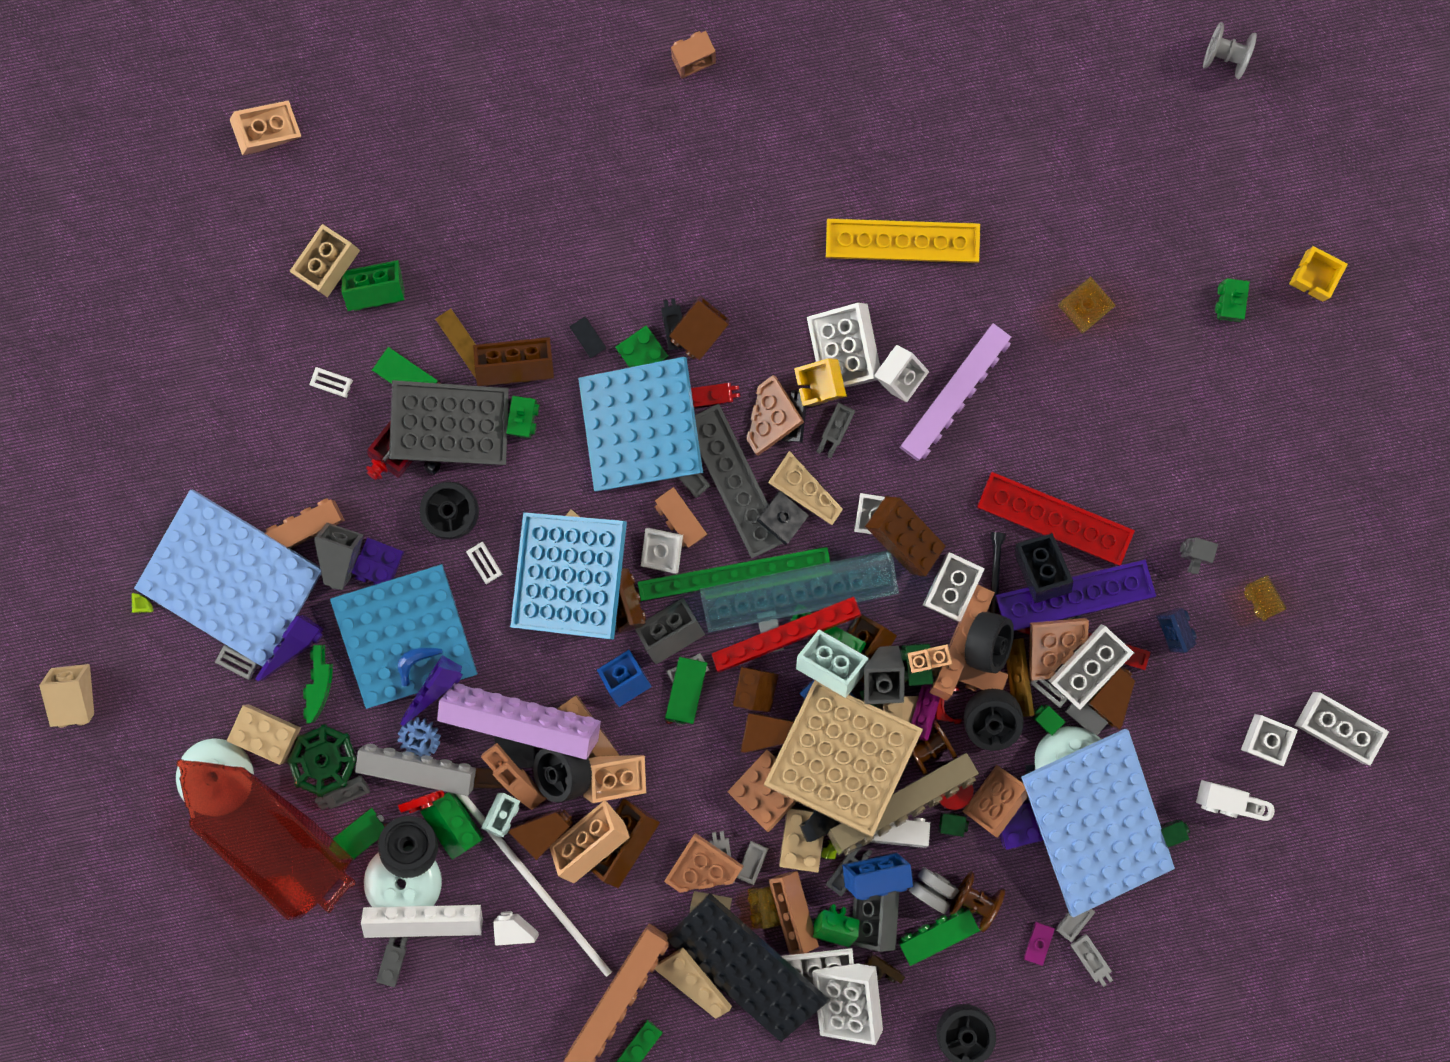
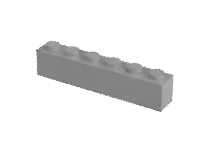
M366 744L358 750L355 772L468 796L473 790L476 768L466 763L455 764L447 759L436 760L427 755L417 756L408 751L402 753L394 748L383 749L378 748L375 744Z

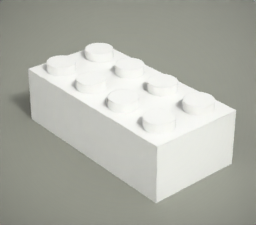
M1101 624L1048 681L1081 710L1134 652L1106 626Z
M1318 692L1312 693L1295 724L1296 727L1365 765L1372 764L1389 733L1386 729Z

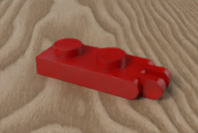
M731 383L691 388L693 406L696 408L732 403L733 398L740 397V393L732 394V391L739 390V386H731Z
M438 790L398 805L400 813L408 810L410 814L420 810V806L422 809L433 805V801L444 797V792Z

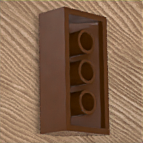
M550 337L473 345L477 386L554 378Z
M623 798L615 812L624 821L630 838L590 870L604 883L618 889L660 824L651 814L626 798Z

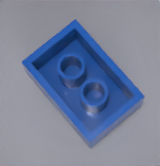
M898 853L842 865L845 887L859 900H867L870 896L874 895L885 896L888 892L892 891L902 892L906 891L907 888L913 887L911 865Z

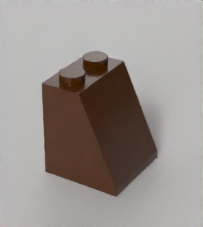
M699 296L670 333L671 342L677 347L682 346L687 350L686 354L695 360L697 358L700 361L729 325L730 319L702 296Z
M741 666L733 706L771 712L779 674Z
M1120 667L1086 703V705L1105 719L1108 725L1116 729H1120L1123 725L1135 680L1131 678L1133 674L1124 667Z
M748 711L741 752L746 753L784 744L794 720Z
M559 808L517 824L509 833L537 860L573 823L571 820L572 816L565 809L562 811Z

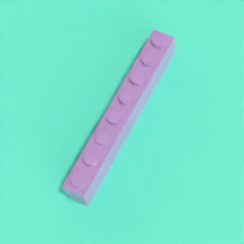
M994 323L988 328L899 447L917 461L928 456L931 451L928 449L932 443L936 444L942 437L940 434L944 427L948 429L954 421L951 417L955 412L960 413L965 406L963 401L966 397L971 398L977 390L974 386L978 381L980 383L984 381L988 375L986 370L989 366L993 368L999 361L998 354L1001 351L1005 352L1011 343L1008 341L1011 336Z

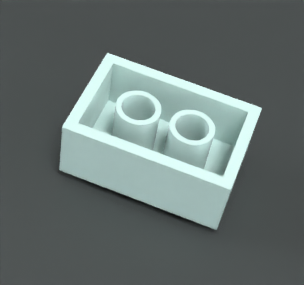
M818 630L797 656L796 669L846 698L864 675V667L868 663L869 658L823 631Z

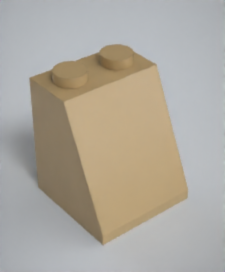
M90 665L51 668L39 685L50 727L58 726L62 728L73 724L85 725L89 723L94 715Z

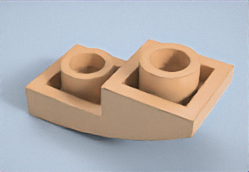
M948 644L908 653L912 673L952 664Z

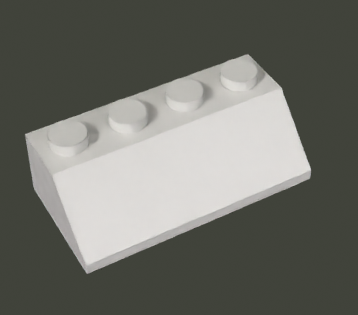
M852 948L782 956L813 985V970L854 964Z

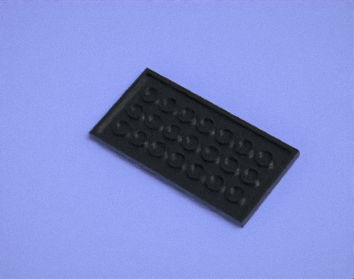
M711 893L667 934V941L677 950L684 948L711 981L780 1042L822 1008L829 999Z

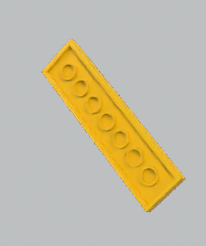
M827 219L826 258L979 263L980 224Z

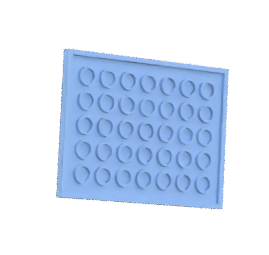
M192 489L188 492L134 589L263 667L270 657H274L273 650L275 646L284 640L282 635L293 619L299 614L322 573L320 567L272 539L264 534V532Z
M1123 729L1021 777L1070 916L1080 915L1175 869L1161 832V826L1129 730Z

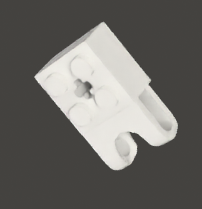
M1201 780L1196 803L1201 804L1202 809L1218 813L1220 810V813L1234 818L1242 815L1263 821L1270 820L1274 815V806L1267 801L1249 796L1250 793ZM1266 806L1268 808V812L1266 815L1262 816L1264 814Z

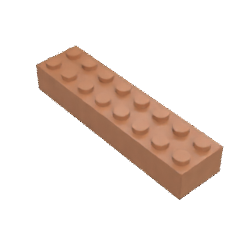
M648 923L569 1049L563 1062H595V1057L601 1056L607 1043L605 1042L606 1039L610 1040L616 1031V1023H621L624 1019L627 1005L632 1006L637 998V989L642 990L648 980L647 973H652L656 968L659 960L657 957L659 954L663 956L669 944L667 934Z

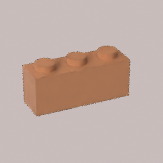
M674 487L655 500L657 505L654 507L660 515L665 514L668 519L666 524L671 531L676 530L678 534L683 535V547L687 545L690 548L707 536L705 530Z

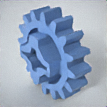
M416 717L414 721L410 720L401 727L398 735H400L398 742H403L400 748H406V751L412 752L414 755L430 756L431 753L434 754L440 745L438 740L441 735L436 734L438 728H432L433 722L427 724L426 718L420 721L419 717Z

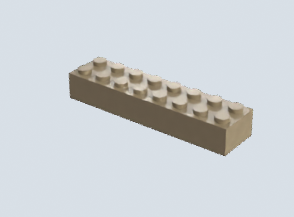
M965 753L894 793L874 836L878 834L880 837L888 833L894 824L896 827L904 824L910 815L913 818L920 815L926 806L934 807L943 800L942 797L950 798L959 791L960 787L965 789L971 786L976 781L975 777L979 772L968 754ZM843 823L830 829L828 837L839 856L843 853L847 856L855 851L857 845L865 846L874 839V836L872 838Z

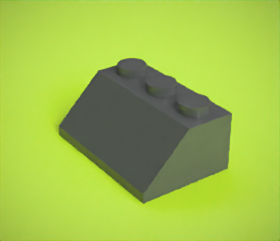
M684 598L645 621V625L635 629L655 665L705 636L704 631Z
M888 892L885 896L874 895L870 896L867 900H859L854 897L853 918L859 920V934L852 945L879 952L895 950L899 892Z

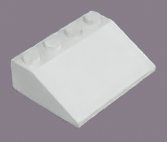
M855 303L807 317L816 362L827 358L838 359L844 387L877 380L874 375L879 369L880 363L868 304Z
M852 964L813 970L814 986L829 998L827 1003L817 1011L820 1035L876 1045L883 1031L876 967Z

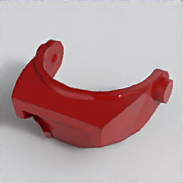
M956 686L954 691L959 690V687ZM940 698L935 719L954 721V724H960L962 719H952L945 713L944 699Z

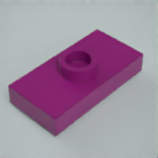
M1035 921L1023 959L1043 966L1055 928Z

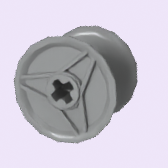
M1220 22L1208 45L1203 68H1208L1214 57L1224 59L1223 62L1231 61L1237 63L1235 77L1239 80L1250 61L1257 33H1252L1243 45L1237 43L1235 39L1228 40L1222 38L1224 23Z

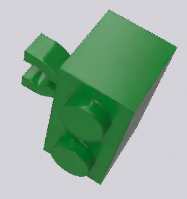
M1226 278L1219 284L1217 293L1220 295V298L1215 307L1217 319L1241 322L1245 319L1250 281Z
M512 396L507 435L528 439L535 435L537 424L534 423V418L538 416L540 408L536 399Z
M832 904L829 907V911L823 910L814 920L813 937L850 947L858 938L859 920L844 916L846 913L845 907H842L839 911L840 914H837L836 905Z

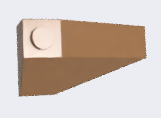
M578 695L557 708L560 711L573 712L584 717H593ZM600 728L598 742L588 757L620 756Z

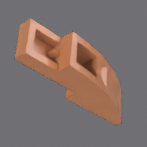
M498 743L481 755V758L493 770L494 777L525 806L532 810L547 799L523 769L520 770Z

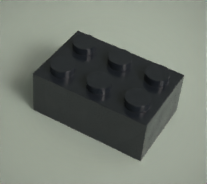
M1053 533L1016 543L1014 555L1034 603L1072 593L1074 581Z

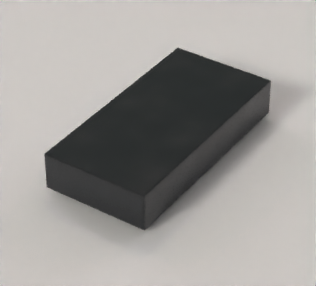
M586 317L569 326L590 359L607 349Z

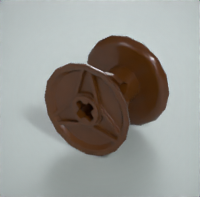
M935 719L932 726L936 733L929 736L928 741L922 740L917 743L911 754L924 777L928 773L923 762L932 757L936 758V755L945 749L954 760L957 759L954 749Z
M970 871L958 887L959 893L951 902L949 914L954 915L964 905L970 909L971 913L977 912L982 915L979 928L981 932H985L992 924L1002 905L1005 889L1001 888L996 891L992 898L984 895V891L981 890L979 892L971 888L975 875Z

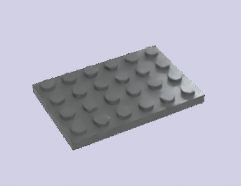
M393 380L389 459L506 465L509 388Z

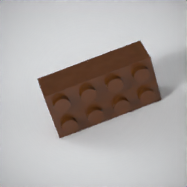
M885 496L865 526L913 575L926 577L946 547L912 509L898 497Z

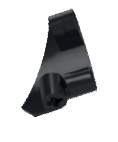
M814 810L810 818L799 826L806 842H812L828 834L830 829L841 824V822Z

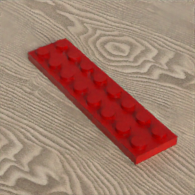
M994 472L990 473L976 507L1039 534L1047 535L1053 533L1056 541L1117 566L1122 564L1135 532L1133 529Z

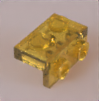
M1268 574L1245 586L1244 595L1249 602L1252 601L1255 607L1253 608L1257 618H1261L1263 622L1269 617L1286 610V606Z
M771 887L748 889V902L751 909L750 920L753 928L766 929L781 925Z

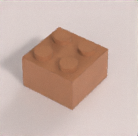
M700 31L696 32L685 41L683 39L678 40L671 47L672 60L681 79L716 63V51L706 31L702 33Z

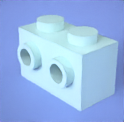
M497 793L481 829L497 837H504L510 829L512 818L516 816L519 810L518 805L520 801L505 793Z

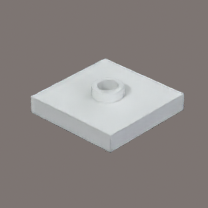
M646 528L641 566L675 574L678 573L683 535Z

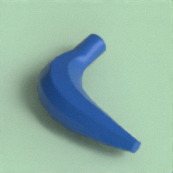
M418 648L406 652L398 661V671L401 676L402 686L410 685L409 671L415 663L442 654V649Z

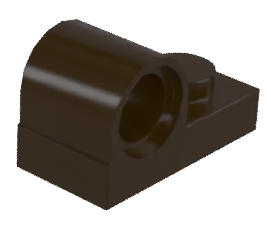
M872 952L864 965L878 968L877 980L884 973H886L885 977L893 983L897 981L901 984L905 979V975Z

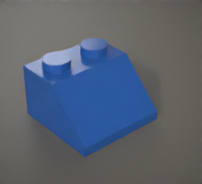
M630 649L597 669L610 696L619 707L652 687Z

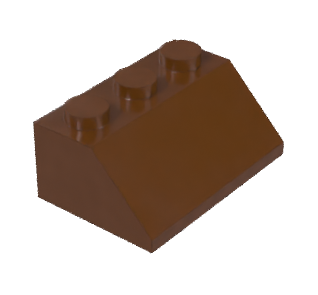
M622 568L616 617V626L619 633L637 629L646 624L645 612L641 610L639 604L640 596L635 591L634 577L627 568Z
M861 614L862 616L854 620L847 633L866 643L861 654L868 657L869 661L879 647L891 646L897 635ZM864 675L859 680L864 683Z

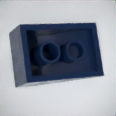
M1176 608L1157 615L1170 652L1185 653L1196 645L1195 639H1197L1194 629L1189 626L1188 621H1190V617L1186 610Z

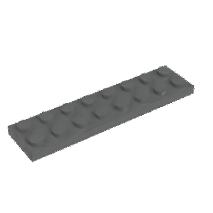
M717 404L695 415L700 454L751 559L783 544L757 521L758 517L768 506V503L720 405Z

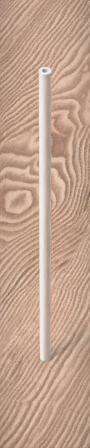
M456 794L482 826L486 819L468 796ZM487 832L606 977L611 974L612 971L502 837H497Z

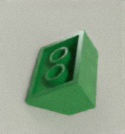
M399 260L346 270L342 276V295L347 310H361L367 307H378L382 304L398 303L405 300Z
M446 793L444 797L433 802L432 806L420 811L452 860L485 838L455 793Z

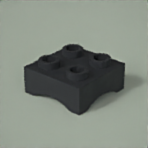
M494 736L495 744L498 743L518 768L533 767L535 746Z

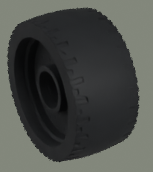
M442 482L434 485L424 494L420 503V518L423 525L431 534L441 539L453 540L467 535L474 528L478 520L479 506L476 497L467 487L456 482ZM451 505L453 513L446 516L444 509L446 506Z
M979 613L968 632L965 644L966 664L983 672L998 673L1007 662L1012 648L1014 636L1012 620L995 613Z
M996 688L985 689L972 696L966 704L964 725L970 740L976 746L984 750L999 751L1012 746L1021 736L1023 714L1015 697L1007 691Z
M543 748L537 753L533 764L534 779L544 797L552 802H565L583 795L589 789L592 780V768L588 758L582 759Z
M401 816L388 823L381 832L378 841V852L381 862L390 873L402 878H414L431 868L437 856L438 842L434 830L426 821L414 816ZM406 846L414 847L411 851H404Z
M958 1004L946 1010L939 1019L936 1030L937 1042L942 1053L950 1061L984 1062L994 1051L996 1030L992 1020L982 1009L970 1004ZM964 1033H971V1038L963 1040L962 1036Z

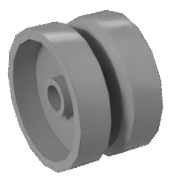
M922 867L918 877L925 884L913 882V887H910L909 891L932 908L945 914L950 907L945 897L955 899L959 890L941 875Z

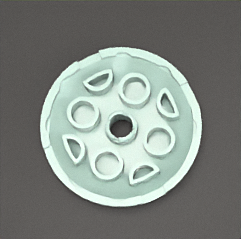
M1073 726L1061 727L1052 736L1050 734L1045 735L1038 744L1034 756L1035 770L1101 739L1093 732L1084 728Z
M207 739L196 743L184 753L177 767L176 785L182 800L192 810L207 816H221L235 811L247 800L252 790L254 770L250 758L241 747L223 739ZM211 773H214L217 776V781L215 783L210 781Z
M406 846L404 851H411L414 847ZM379 852L369 862L364 875V890L367 900L372 907L434 906L442 886L441 872L436 861L422 875L414 878H402L393 875L384 867ZM401 878L405 880V888H401L398 886V879Z

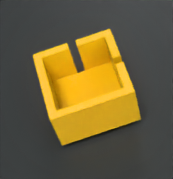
M1313 246L1305 252L1299 264L1300 267L1296 269L1289 285L1303 292L1309 290V295L1324 302L1331 298L1348 264Z
M827 358L794 368L798 385H810V388L799 389L803 406H815L846 397L838 359Z

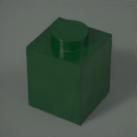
M941 812L938 831L943 834L964 837V832L968 831L969 821L966 820V817L964 815Z
M1176 819L1161 825V832L1167 848L1189 840L1188 834L1190 831L1186 822L1183 823V821Z

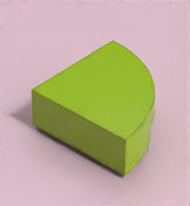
M132 593V613L153 612L152 604L145 596Z
M829 840L830 844L827 848H823L821 857L835 859L837 851L831 840Z

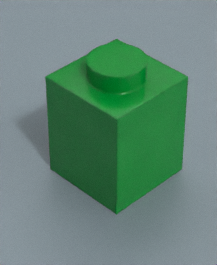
M1049 705L1039 706L1034 711L1035 716L1032 718L1051 736L1065 723Z

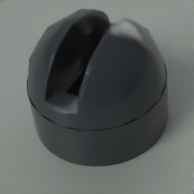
M426 461L424 469L427 473L434 476L439 471L441 463Z

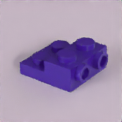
M367 537L352 573L356 575L355 579L366 582L368 579L374 582L373 585L394 579L404 551Z

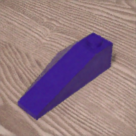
M296 616L282 635L284 641L275 646L273 650L274 657H270L265 662L256 680H265L313 645V643L317 644L323 636L321 634L323 628L306 616Z
M442 655L406 710L400 724L402 726L407 724L447 692L454 683L458 684L463 676L461 673L462 666Z

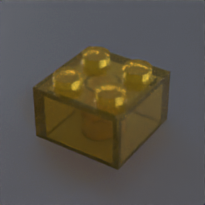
M1091 276L1058 304L1059 308L1082 334L1116 306Z

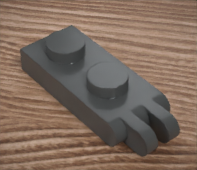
M359 776L347 781L348 785L346 787L323 795V797H317L315 803L320 809L328 807L332 809L370 793L369 786L363 777Z

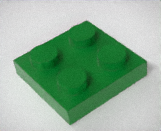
M647 325L615 347L629 368L664 361L668 358L667 353Z

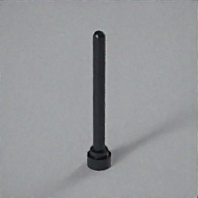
M991 532L990 540L994 544L991 591L995 593L990 603V613L997 614L998 606L995 596L999 594L1001 544H1004V541H1006V533Z

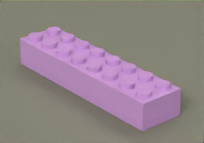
M455 683L439 700L437 719L439 722L582 759L588 758L598 742L601 721L593 717H584L573 712H564L554 707H545L534 702L529 703L518 698H510L499 693H490L480 688L474 689Z

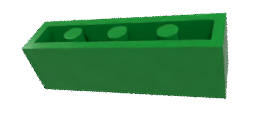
M962 906L954 915L948 917L946 915L941 916L935 920L936 923L930 926L925 924L918 928V932L903 935L898 943L909 965L912 966L979 932L980 930L970 910Z

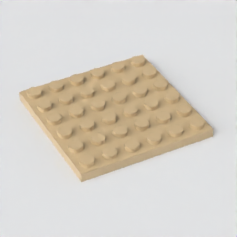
M814 680L764 786L873 838L923 729L870 704H864V701L849 694L845 698Z

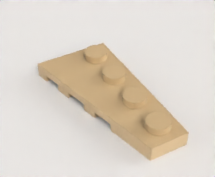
M790 451L768 482L830 525H833L843 510Z
M684 948L658 962L655 970L715 1019L730 1011L731 1004Z

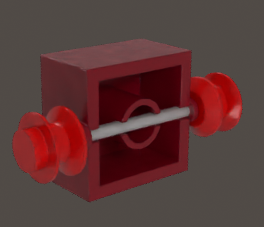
M390 422L367 449L368 457L372 459L371 462L373 464L371 467L366 466L367 474L374 480L377 478L382 479L381 473H387L388 471L400 478L413 462V460L389 459Z

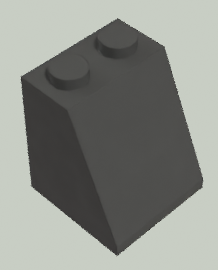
M326 523L316 535L315 545L325 585L330 586L332 589H344L353 576L352 571L359 555L363 534Z
M899 646L879 647L864 667V704L904 703V664Z

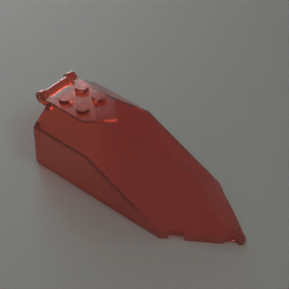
M184 759L177 761L176 766H179L181 773L179 780L185 807L188 808L191 819L188 820L190 828L288 921L302 918L317 904L328 913H331L337 901L349 887L352 888L355 885L356 881L345 873L353 858L312 819L244 767L187 761ZM341 879L343 884L326 901L324 899L325 895Z

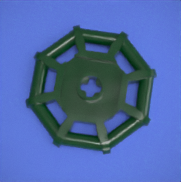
M322 724L321 727L303 735L299 734L297 736L298 740L286 762L289 764L295 782L294 786L316 794L318 797H323V795L346 787L348 785L347 781L357 762L350 741V735L332 729L327 724ZM327 735L336 738V742L333 744L326 741ZM315 737H320V740L311 744L308 741ZM303 745H304V746L306 747V748H305V751H306V752H305L304 756L302 755L301 758H298V756H299V754H300V752H301V750H302V747H303ZM344 745L347 757H342L339 747ZM320 756L326 758L323 765L317 763L320 760ZM342 762L347 763L342 776L337 774L342 768ZM297 764H302L304 774H300ZM309 777L316 779V786L306 782ZM334 777L335 782L324 786L325 780Z

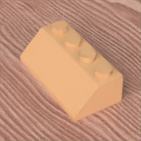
M604 800L549 847L558 876L572 883L577 882L630 837L624 821L608 802Z

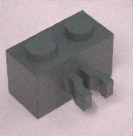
M1196 537L1183 541L1180 547L1181 558L1191 560L1187 572L1194 575L1199 574L1201 564L1213 563L1218 544Z

